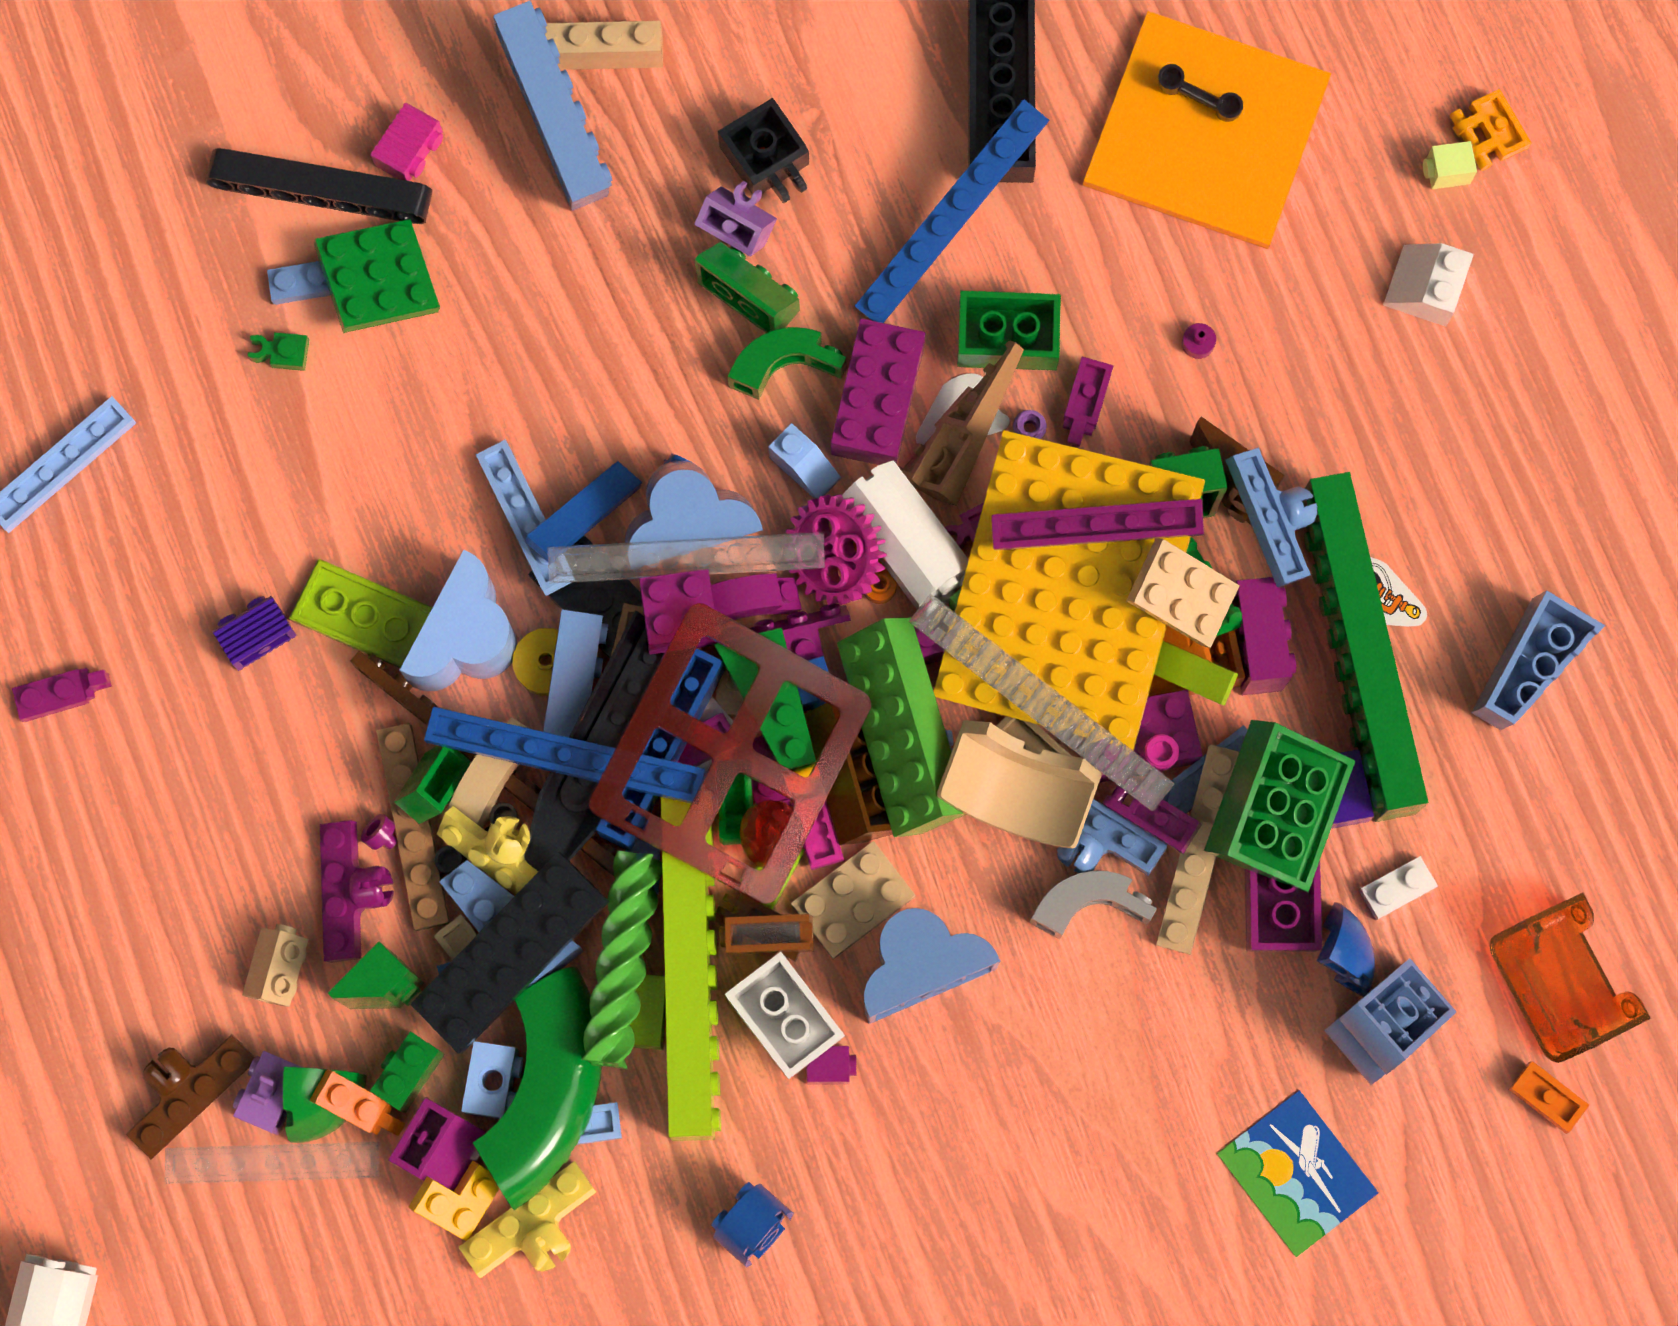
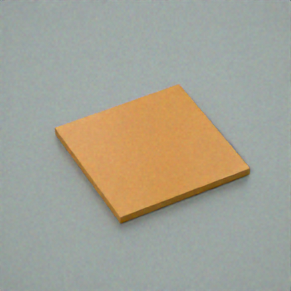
M1147 11L1084 178L1083 186L1269 249L1332 73ZM1167 64H1176L1184 71V81L1219 98L1228 92L1238 94L1243 100L1241 115L1234 121L1225 122L1216 116L1215 110L1180 93L1175 95L1164 93L1158 84L1159 71Z

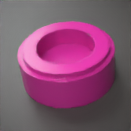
M1165 734L1151 737L1143 751L1145 762L1151 768L1159 771L1171 768L1179 757L1177 742Z

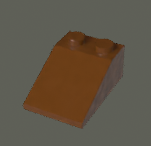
M1201 416L1196 423L1189 442L1192 448L1202 446L1208 447L1209 450L1219 448L1227 484L1222 503L1228 508V513L1234 519L1242 523L1246 521L1252 525L1226 463V459L1250 450ZM1265 462L1274 486L1278 489L1285 475Z

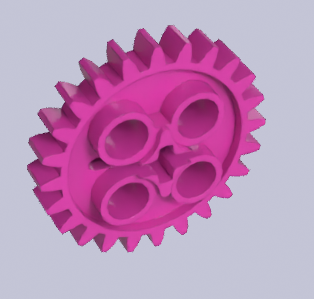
M829 494L820 496L819 499L809 500L808 505L798 508L800 515L790 519L796 527L786 529V533L792 537V541L784 543V546L792 549V554L787 555L785 560L794 561L795 564L789 572L799 573L800 577L797 579L796 584L806 583L805 594L816 593L817 602L827 599L828 605L836 603L843 605L862 599L863 594L872 591L870 585L879 583L880 580L875 573L885 569L878 562L879 558L887 556L878 547L886 542L885 539L876 537V533L881 530V526L872 527L870 523L875 515L869 514L864 516L865 505L854 506L853 497L843 499L842 494L833 496ZM829 521L832 525V531L829 528ZM853 541L857 545V552L854 549ZM813 548L816 551L817 558L814 556ZM838 568L841 572V578L838 575Z

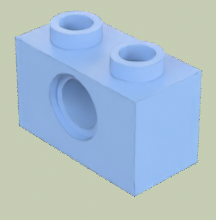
M474 1041L461 1112L500 1119L505 1114L517 1093L512 1091L514 1079L521 1077L523 1068V1057H519V1050L517 1048ZM493 1072L501 1073L503 1077L501 1087L495 1091H489L485 1085L487 1076Z

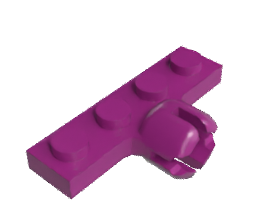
M347 820L320 824L324 962L332 963L362 959L361 913L365 909L385 907L392 901L394 891L382 892V888L379 886L393 885L391 873L385 867L378 865L360 868L358 863L357 822Z

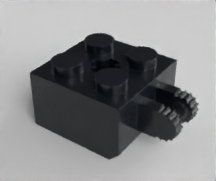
M771 98L718 131L720 149L740 178L747 182L746 186L752 195L758 189L764 193L772 188L782 203H786L790 200V196L782 181L788 177L799 192L802 193L807 190V185L799 171L809 165L808 148L774 98Z

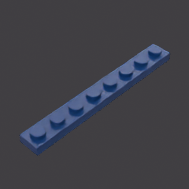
M1024 99L854 307L871 321L884 323L1050 120Z
M433 707L424 741L429 744L698 805L706 773L704 768L438 707Z

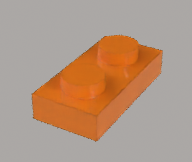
M1533 1061L1528 1062L1508 1089L1565 1134L1570 1133L1589 1107L1587 1102Z

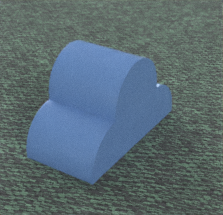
M672 461L660 466L650 477L646 488V500L649 510L639 514L630 523L625 535V549L632 569L759 532L763 528L758 515L745 497L731 490H715L708 475L696 464L688 461Z
M911 908L898 912L888 920L882 930L879 946V957L882 966L874 971L865 987L864 1011L868 1023H874L997 970L1000 959L995 949L985 939L974 934L961 933L950 936L944 922L928 910Z
M1409 958L1324 1031L1367 1082L1372 1085L1405 1061L1456 1013V1010Z

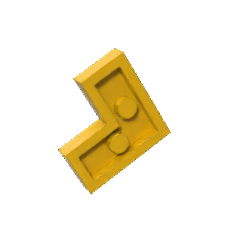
M472 1160L454 1191L427 1176L408 1208L467 1241L498 1192L499 1187L489 1170Z

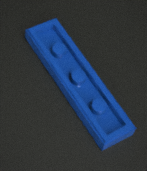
M617 461L526 536L525 543L549 564L552 563L638 491L642 481Z

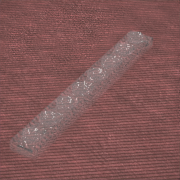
M822 532L547 547L549 584L639 579L708 569L710 575L825 568L824 534Z

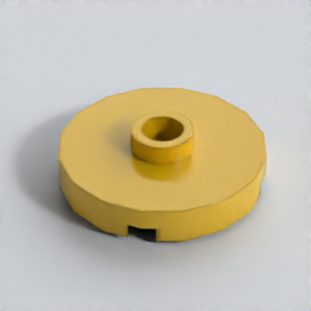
M539 628L527 633L518 642L513 653V669L518 681L529 692L539 696L549 695L558 630L554 628ZM544 656L552 657V662L547 666L540 664V660Z

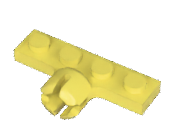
M454 806L445 812L436 835L514 895L538 873L525 860L524 854L530 842V832L525 823L521 826L520 831L516 830L519 823L518 818L511 816L499 817L494 824H491L487 832Z
M575 1161L549 1180L550 1182L529 1201L516 1210L510 1208L459 1246V1249L478 1277L482 1278L518 1251H523L531 1265L541 1272L556 1267L547 1253L549 1250L554 1255L557 1254L561 1262L567 1258L571 1245L560 1230L559 1221L596 1193V1190Z

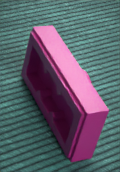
M825 794L791 803L811 870L845 861Z

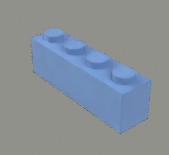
M561 610L543 732L569 737L593 692L594 677L600 678L603 658L597 657L598 645L605 644L608 624L602 623V615Z

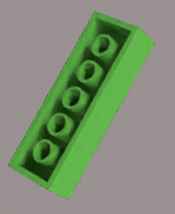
M911 617L884 618L837 642L894 838L920 835L967 815L937 796V791L952 751Z

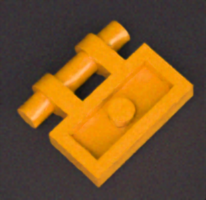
M1500 89L1471 102L1469 109L1473 114L1472 116L1466 118L1461 109L1449 115L1455 125L1453 130L1457 137H1462L1464 142L1471 141L1474 158L1481 171L1493 165L1487 154L1494 151L1501 162L1529 149L1532 144ZM1480 127L1487 140L1480 143L1473 129Z

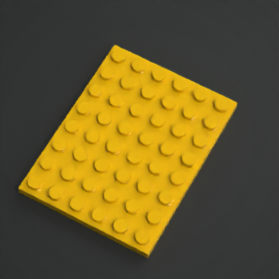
M1003 430L934 688L935 697L1134 750L1167 625L1126 600L1155 539L995 551L993 549L992 515L1201 499L1205 480ZM1191 536L1160 539H1164L1182 551L1187 552Z

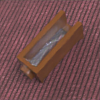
M810 914L725 917V926H720L719 928L720 946L726 947V953L730 955L814 952L813 916Z

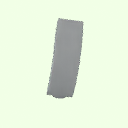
M1088 871L1073 875L1054 886L1040 902L1030 920V924L1060 940L1072 917L1078 911L1090 905L1104 904L1112 906L1146 925L1151 921L1157 908L1151 905L1152 900L1136 891L1133 894L1126 892L1133 879L1109 871Z

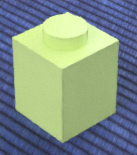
M1471 141L1432 146L1427 158L1423 160L1424 176L1426 179L1430 178L1432 189L1471 184L1477 173Z

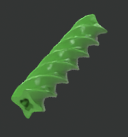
M617 851L614 858L613 872L615 881L608 892V900L610 901L608 903L609 915L602 927L603 950L599 954L595 969L598 983L590 996L589 1006L592 1018L586 1026L583 1038L586 1054L582 1060L590 1062L591 1065L628 1069L624 1059L631 1053L635 1043L634 1032L630 1024L638 1016L641 1007L636 989L643 982L647 971L642 954L649 947L652 940V930L647 920L654 914L658 905V898L653 885L663 874L662 861L653 858L654 855L650 853Z

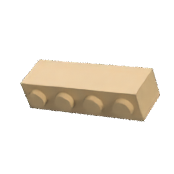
M661 21L547 23V33H545L547 40L553 38L560 54V64H558L560 70L663 68Z

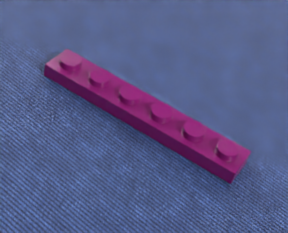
M1202 499L992 515L993 549L996 551L1204 535Z

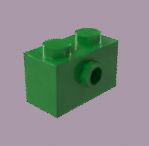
M436 746L425 752L394 803L418 824L439 815L451 801L456 788L472 762L458 750Z
M410 1031L397 1051L391 1050L382 1062L381 1068L384 1071L370 1092L397 1110L406 1113L445 1054Z

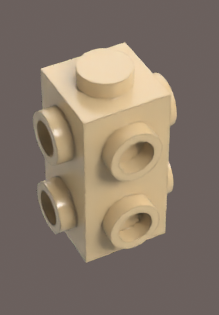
M276 924L275 929L261 928L242 996L269 1004L290 1007L291 1000L297 990L300 968L306 958V947L309 939L297 936L296 928L282 924Z

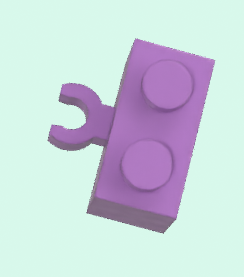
M745 181L736 186L734 193L721 186L706 196L694 225L751 257L766 245L777 218L755 206L762 197L761 190L758 189L749 198L744 193L747 185Z
M266 1051L262 1052L261 1057L256 1056L248 1071V1075L251 1076L246 1089H241L234 1100L233 1108L236 1111L233 1117L279 1135L287 1117V1112L283 1109L284 1067L301 1066Z

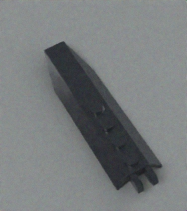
M635 610L568 738L636 753L690 649L649 655L644 616ZM550 772L538 795L529 831L530 842L524 854L526 862L539 872L557 852H561L570 861L596 832V828L618 787Z

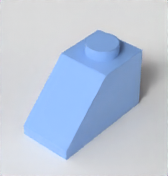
M792 423L768 446L769 458L814 499L824 496L841 479V476L817 445Z

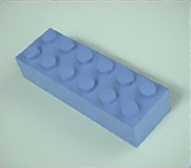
M530 0L493 15L494 29L571 210L574 211L608 197L609 187L612 186L611 181H613L606 163L600 164L597 159L599 155L598 150H600L592 131L586 133L584 125H586L585 112L579 100L576 102L572 100L573 85L566 69L560 71L558 64H560V54L553 38L547 40L545 33H547V23L540 7L534 9Z

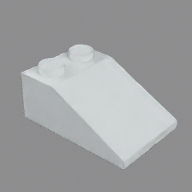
M779 952L725 993L728 1002L788 1079L845 1037L844 1033L782 952Z

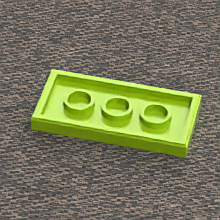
M318 559L289 619L296 624L368 655L373 653L380 660L401 668L433 607Z

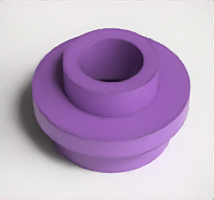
M1034 410L1022 411L1016 416L1013 423L1014 433L1038 439L1043 438L1047 428L1045 418ZM1026 423H1032L1036 429L1033 432H1027L1023 426Z

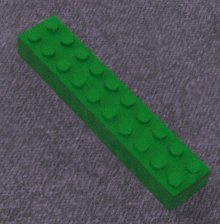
M1345 472L1312 478L1305 489L1310 491L1314 497L1304 500L1302 503L1304 507L1316 503L1317 515L1314 522L1306 526L1307 532L1304 533V542L1307 552H1312L1315 564L1311 566L1312 577L1315 584H1320L1322 596L1319 597V607L1322 616H1327L1330 629L1326 631L1327 641L1330 649H1335L1337 662H1334L1335 676L1338 682H1343L1345 694L1342 695V706L1345 714H1350L1353 727L1349 729L1352 746L1354 748L1358 747L1374 820L1375 822L1416 815L1429 801L1351 473Z

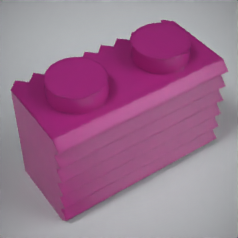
M404 103L403 108L400 109L396 118L393 119L392 124L389 125L382 139L379 140L378 145L375 146L371 153L375 166L400 180L410 181L413 176L415 178L420 176L426 164L424 159L430 150L436 151L442 142L443 131L440 122L410 104Z

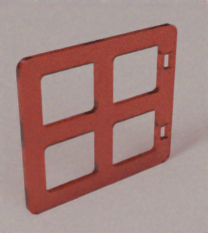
M703 603L694 604L686 611L589 800L590 809L596 816L762 904L771 903L778 897L871 709V700L865 692ZM702 637H708L758 666V673L727 733H722L674 707L670 702L671 696ZM785 681L823 700L839 711V716L810 775L806 778L756 752L752 746L767 713ZM657 728L708 754L712 759V763L679 826H674L627 801L622 795L653 731ZM738 773L754 779L793 802V809L763 869L760 871L709 845L705 839ZM631 810L648 819L644 830L625 820ZM727 862L744 871L740 882L721 872Z

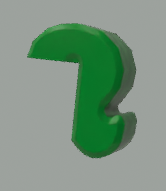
M747 759L718 761L716 763V785L719 810V841L722 845L752 844L755 841L751 763Z

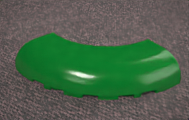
M568 967L554 972L525 989L515 999L526 1033L527 1053L523 1078L513 1102L505 1114L487 1133L473 1142L513 1210H516L540 1192L550 1182L549 1180L560 1167L567 1163L571 1152L577 1145L581 1135L583 1136L591 1119L597 1090L600 1086L602 1066L591 1065L590 1062L582 1060L586 1054L583 1041L584 1031L592 1018L589 1006L591 994L579 969L576 967Z

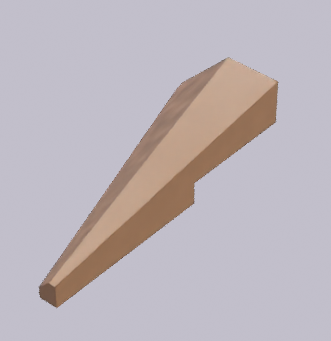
M1008 341L1005 344L1007 350L995 365L988 363L983 369L986 375L974 388L968 386L934 424L936 430L924 445L918 443L912 449L915 455L904 468L898 466L913 487L936 500L957 506L1024 351L1016 342Z

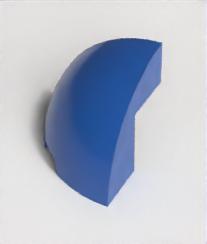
M1334 902L1322 926L1331 932L1319 954L1317 962L1337 973L1334 981L1364 997L1369 993L1374 978L1375 957L1373 946L1360 920L1345 906Z

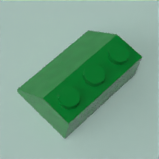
M719 242L698 254L694 259L698 284L765 333L786 328L800 311L798 294L793 288L784 283L779 285L771 279L772 275L767 269L758 264L753 266L745 260L746 256L743 252L732 246L727 247L722 242Z
M378 942L328 994L349 1009L401 1008L404 1004L409 1006L422 992L420 987L424 982L396 954L381 942Z

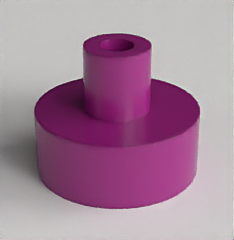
M1203 323L1189 326L1182 338L1184 352L1195 359L1209 356L1216 344L1214 330Z
M384 814L377 815L364 828L361 834V841L372 850H376L383 845L387 849H392L397 843V838L392 835L395 830V823Z

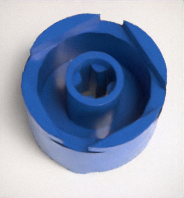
M750 1182L746 1183L737 1193L735 1199L738 1202L728 1212L724 1209L711 1224L715 1229L713 1238L745 1267L752 1265L749 1261L752 1255L759 1259L785 1230V1227L780 1224L784 1217L791 1220L793 1212L762 1184L753 1186Z

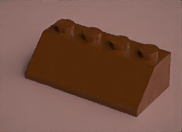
M829 701L805 713L804 716L816 759V766L839 845L864 843L893 835L854 701Z

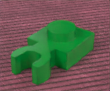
M274 332L273 341H267L261 335L250 336L252 344L262 345L260 352H248V357L252 362L261 363L270 359L272 368L305 371L309 347L307 335Z

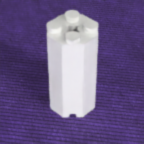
M894 460L878 465L871 470L873 476L866 480L862 476L842 496L843 499L853 497L854 506L864 504V516L869 514L875 515L870 524L872 527L881 526V530L876 533V537L886 541L878 547L887 556L879 558V560L918 612L924 615L933 610L938 604L941 607L949 604L950 597L955 593V590L960 586L962 587L969 559Z
M26 1254L25 1260L20 1263L5 1326H86L98 1275H96L97 1268L67 1260H52L42 1256Z

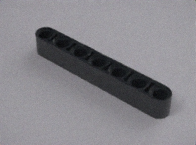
M216 148L212 151L205 179L209 186L224 191L395 221L411 219L412 224L426 223L433 193L430 187L417 182Z

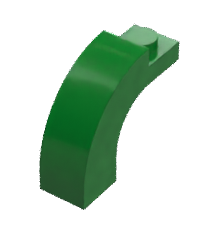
M800 327L781 328L761 335L745 347L729 372L728 385L729 388L759 400L770 377L782 367L792 364H804L841 379L846 370V357L843 356L839 349L833 346L825 345V347H822L821 332Z

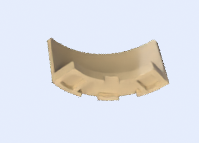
M964 720L939 785L937 796L957 810L1000 830L1040 843L1070 849L1075 848L1102 773L1081 757L1063 755L1042 749L1039 755L1023 749L1024 741L1002 731L991 722Z

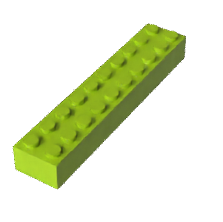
M702 785L698 805L661 797L669 1138L672 1141L715 1140V1132L721 1131V1110H719V1107L714 1108V1096H720L721 1093L720 1074L713 1072V1061L720 1059L719 1039H717V1036H712V1025L719 1024L718 1004L716 1000H711V990H718V979L715 965H710V955H717L715 931L709 930V921H716V907L714 896L709 895L708 886H715V872L713 861L708 860L707 852H714L712 826L707 825V818H713V801L711 791H705L704 785Z

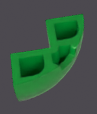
M284 1067L283 1109L287 1112L285 1131L290 1143H304L320 1139L334 1132L346 1122V1120L309 1101L327 1069ZM331 1070L365 1089L367 1075Z

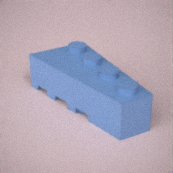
M1549 591L1535 596L1529 603L1471 713L1499 730L1514 725L1605 625Z
M468 860L439 881L479 933L514 897V895ZM571 941L528 987L564 968L584 952L582 948L574 941Z

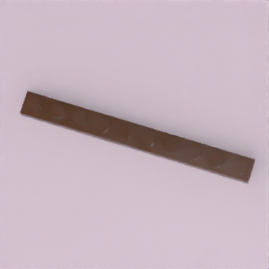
M358 651L350 660L354 667L428 726L432 709L438 706L425 695H422L419 699L412 694L410 690L413 686L399 674H396L393 678L386 673L384 669L387 665L373 653L367 657ZM460 751L471 762L477 755ZM515 769L503 788L534 812L541 789L529 779L524 783L514 776L517 771ZM594 833L580 850L614 876L613 864L617 850L608 843L602 847L593 839L596 835Z

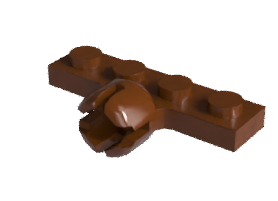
M233 1034L203 1062L196 1066L190 1064L175 1048L169 1047L160 1052L157 1058L169 1071L168 1073L154 1060L144 1069L143 1078L159 1094L160 1101L126 1135L150 1160L250 1067L255 1057Z

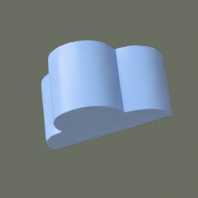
M463 550L399 670L406 681L419 690H442L453 684L461 673L477 679L492 678L504 672L513 661V653L517 646L515 633L506 614L496 604L495 587L486 568L472 553Z

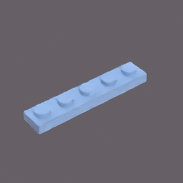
M113 396L0 491V525L6 532L10 533L136 424V421Z
M506 439L476 454L545 596L576 581L563 553L549 564L525 543L526 536L546 519Z

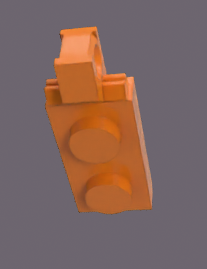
M329 1069L324 1073L309 1100L368 1133L372 1132L378 1135L381 1128L399 1136L405 1126V1123L389 1115L393 1108L391 1105Z

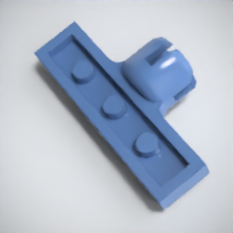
M1259 448L1226 459L1277 588L1310 576V571L1295 537V530L1312 524L1316 518L1317 504L1304 507L1302 503L1304 500L1313 498L1312 493L1300 486L1284 491L1277 490Z
M1093 799L1077 846L1073 849L1058 847L1057 856L1063 864L1069 867L1080 852L1074 863V866H1076L1074 871L1083 873L1093 871L1102 856L1110 853L1149 876L1165 852L1167 844Z

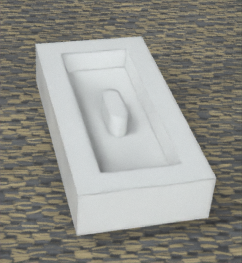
M1419 856L1358 891L1375 920H1378L1435 889L1438 885L1423 859Z

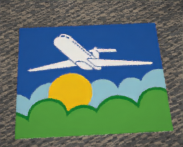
M1300 1090L1217 1153L1295 1257H1298L1379 1193Z

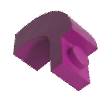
M776 573L759 574L726 580L711 585L717 628L745 617L766 614H791L802 610L795 577L777 578Z

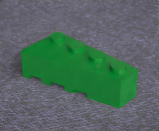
M782 628L715 644L716 652L723 661L729 676L741 695L781 772L815 764L816 759Z

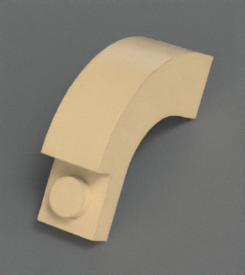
M512 717L507 722V724L528 728ZM476 755L456 788L447 811L454 806L483 828L490 820V812L495 806L503 787L520 764Z

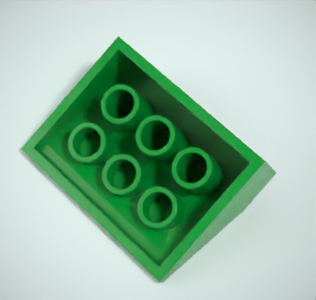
M1251 720L1204 851L1242 868L1309 892L1355 760L1276 722Z

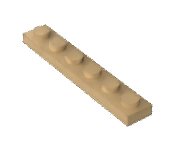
M1209 744L1190 815L1199 821L1202 826L1184 854L1180 853L1157 946L1189 955L1192 953L1217 858L1205 852L1204 848L1236 763L1238 751Z

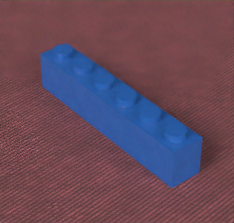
M693 646L691 647L636 753L678 762L725 671L722 660ZM618 787L596 828L598 835L631 852L659 796Z

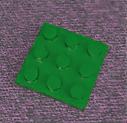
M411 219L315 239L314 247L343 333L439 312L440 305Z

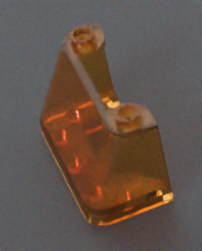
M1583 892L1494 935L1490 940L1492 957L1541 1050L1548 1059L1556 1063L1563 1062L1593 1049L1651 1019L1642 1000L1637 995L1629 991L1616 995L1583 932L1593 926L1594 913Z

